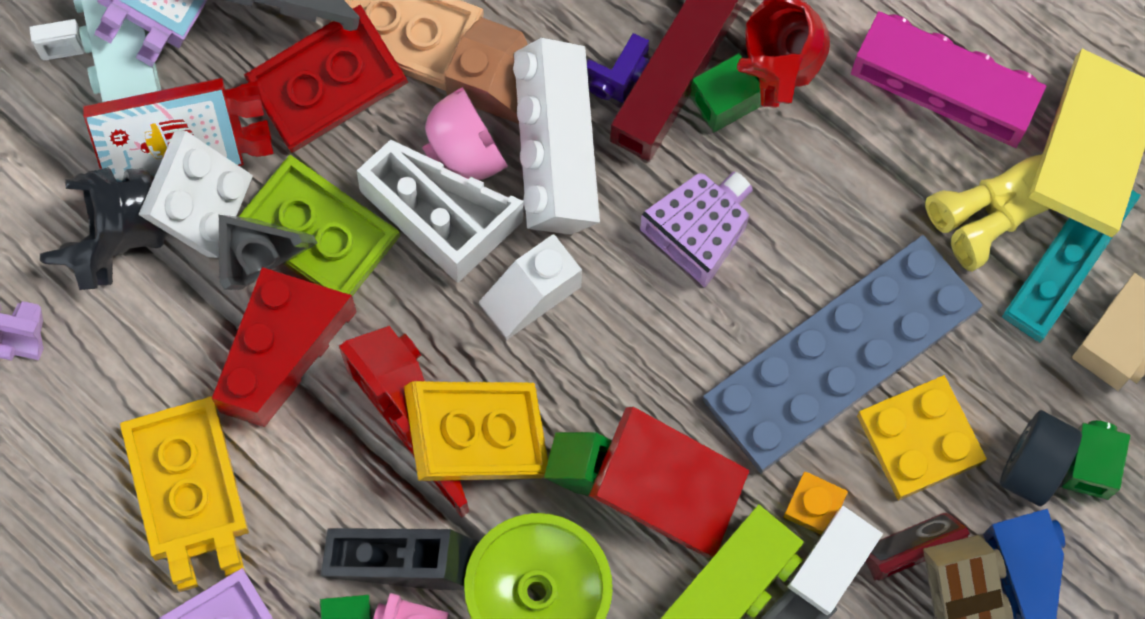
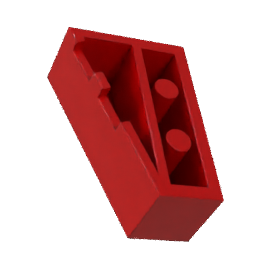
M262 267L212 396V400L219 412L265 427L301 383L302 376L318 356L321 358L329 348L330 341L346 322L349 323L357 313L352 295Z

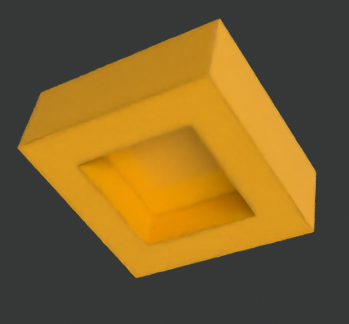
M804 471L783 518L822 535L834 515L842 507L848 491Z

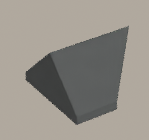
M218 214L219 282L224 290H242L257 281L262 267L275 270L316 245L317 241L314 235L253 218Z

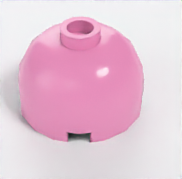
M463 87L447 95L434 106L427 117L425 126L430 143L422 147L427 157L444 164V168L467 179L471 176L479 181L491 177L508 167Z

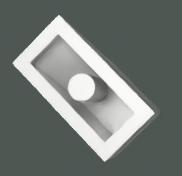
M552 234L515 260L482 297L479 305L504 338L508 340L581 288L582 269L557 237Z

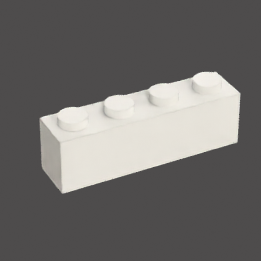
M539 38L514 52L513 66L516 77L517 118L519 120L521 142L520 161L523 168V201L526 210L527 229L572 235L600 223L585 46Z

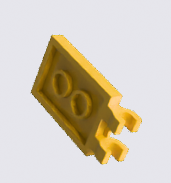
M212 396L120 422L151 556L155 561L164 558L168 559L172 582L174 585L177 584L178 591L182 592L199 587L190 559L198 555L216 550L220 568L222 571L224 570L226 577L241 568L245 571L235 537L248 534L249 529L220 416Z

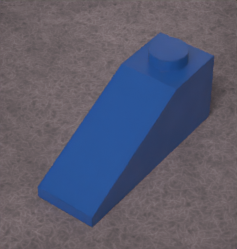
M1047 508L992 524L983 533V536L992 549H998L1003 557L1006 577L1000 579L1002 591L1008 597L1011 604L1013 619H1057L1064 561L1062 548H1065L1066 545L1065 536L1059 522L1051 519Z

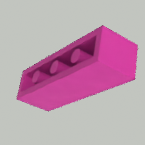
M878 11L858 51L851 71L853 76L1014 148H1017L1047 87V85L1038 82L1032 74L1026 71H1013L995 63L992 57L983 52H970L953 44L952 40L945 35L925 32L912 26L902 16L896 14L887 15Z

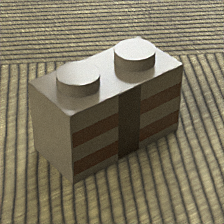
M980 535L923 549L935 619H1013L1009 599L1005 594H1002L1000 579L1006 577V568L1003 557L998 549L993 550Z

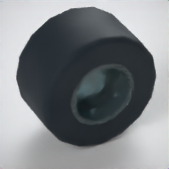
M1039 410L1029 421L1014 446L1001 474V486L1039 507L1045 505L1053 496L1070 468L1081 443V431L1051 414Z

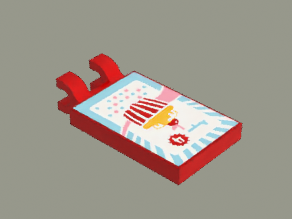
M223 78L83 106V116L99 168L109 167L117 183L122 182L125 170L131 168H142L155 176L175 131H187L238 166L244 165L242 153L255 157L274 154L268 121H259L246 127H241L239 116L252 118L264 115L258 81L245 83L236 88L225 89Z

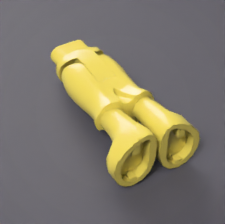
M1042 154L1022 160L997 177L981 180L979 186L963 192L942 190L926 198L925 206L928 217L937 230L942 233H949L956 229L974 213L985 207L988 216L959 228L951 238L952 251L961 266L967 271L973 272L988 261L991 243L1006 231L1014 232L1025 220L1050 209L1028 198Z

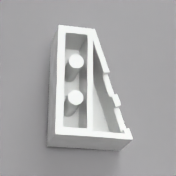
M393 140L388 141L357 169L360 192L457 283L523 222V200L512 195L508 198L484 187V182L471 176L467 179L444 168V164Z

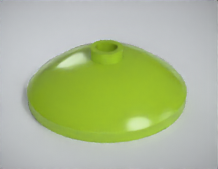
M545 513L515 516L491 529L472 552L464 580L465 603L471 619H606L613 592L609 563L596 540L578 524L566 518ZM532 585H539L545 590L546 595L542 600L534 601L527 594L528 588Z

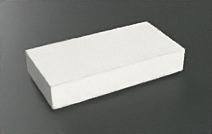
M845 506L840 507L787 587L821 612L829 615L883 533Z

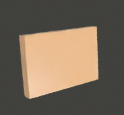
M344 0L352 9L361 4L404 75L445 91L444 76L461 37L477 20L484 16L482 8L461 0Z

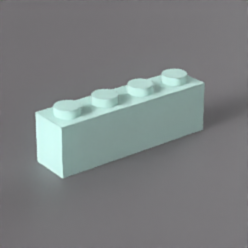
M73 0L77 13L84 12L86 25L79 27V32L85 52H92L95 66L88 67L87 69L94 94L101 93L102 102L160 91L161 86L156 63L151 67L136 59L149 31L125 19L110 44L94 35L107 7L98 3V0Z

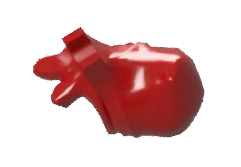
M764 0L755 9L746 23L745 35L749 58H740L737 63L738 72L759 77L761 107L777 108L779 103H792L794 88L809 85L819 73L828 56L830 36L826 24L819 14L803 0Z

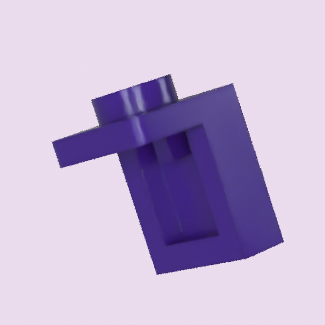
M632 33L612 70L587 59L589 91L601 99L610 100L613 98L624 103L632 87L638 81L650 61L648 58L649 40Z

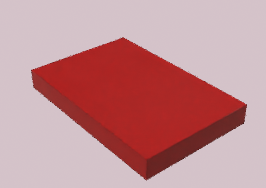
M361 4L353 8L360 16L356 30H345L339 22L332 21L244 74L248 83L258 81L262 106L291 153H294L409 83Z
M632 406L626 407L589 496L706 558H713L719 550L750 470Z

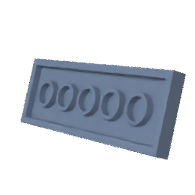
M922 235L706 393L702 401L759 473L762 474L979 312L983 305L928 239Z

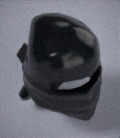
M107 167L88 171L86 174L79 173L71 179H65L66 189L83 190L89 219V235L80 242H66L58 250L40 253V262L48 265H66L73 269L79 290L96 289L98 285L113 284L114 255L123 254L130 248L149 247L157 249L161 248L164 244L167 232L139 215L155 176L145 169L131 168L125 170L122 182L117 183L111 169Z

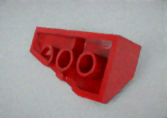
M390 326L346 340L339 345V349L348 374L414 457L404 386L412 381H425L417 361L421 357L420 351L408 335L404 333L398 337ZM460 480L433 481L461 518L469 513L468 503Z

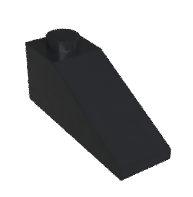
M328 528L321 576L332 579L431 590H464L467 565L479 541L452 529Z

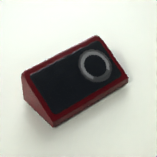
M941 513L880 539L865 562L874 581H881L925 562L924 548L968 538L970 533L968 528L952 515Z

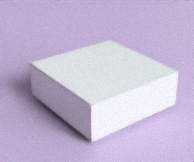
M75 19L30 27L31 42L42 60L85 53L79 26Z

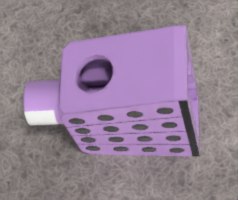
M735 171L719 186L705 174L699 173L648 208L642 214L640 231L705 288L746 229L749 214L739 204L753 191L752 186L741 174Z

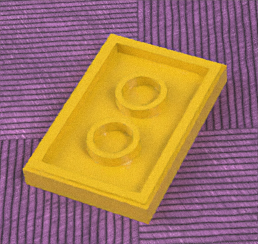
M412 381L404 386L418 481L544 478L548 456L535 383Z

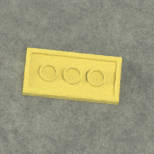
M1083 48L1075 56L1028 196L1029 199L1109 237H1113L1120 230L1145 149L1144 77Z

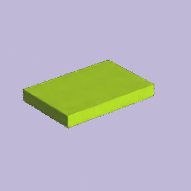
M292 155L285 159L238 216L253 218L314 235L317 241L316 245L283 265L308 282L350 294L352 297L400 238V232Z

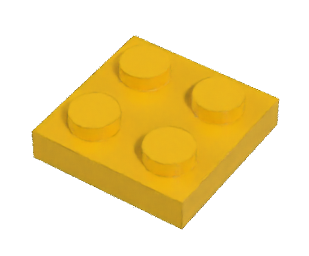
M945 375L865 408L857 414V418L898 501L978 467L987 460Z

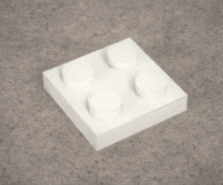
M175 131L139 215L206 257L219 258L218 214L237 215L253 175L187 131Z

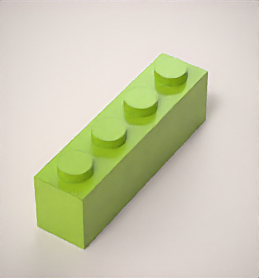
M758 504L661 619H742L746 614L754 619L772 598L766 592L768 587L777 577L786 582L802 563L803 559L797 553L800 551L804 541Z

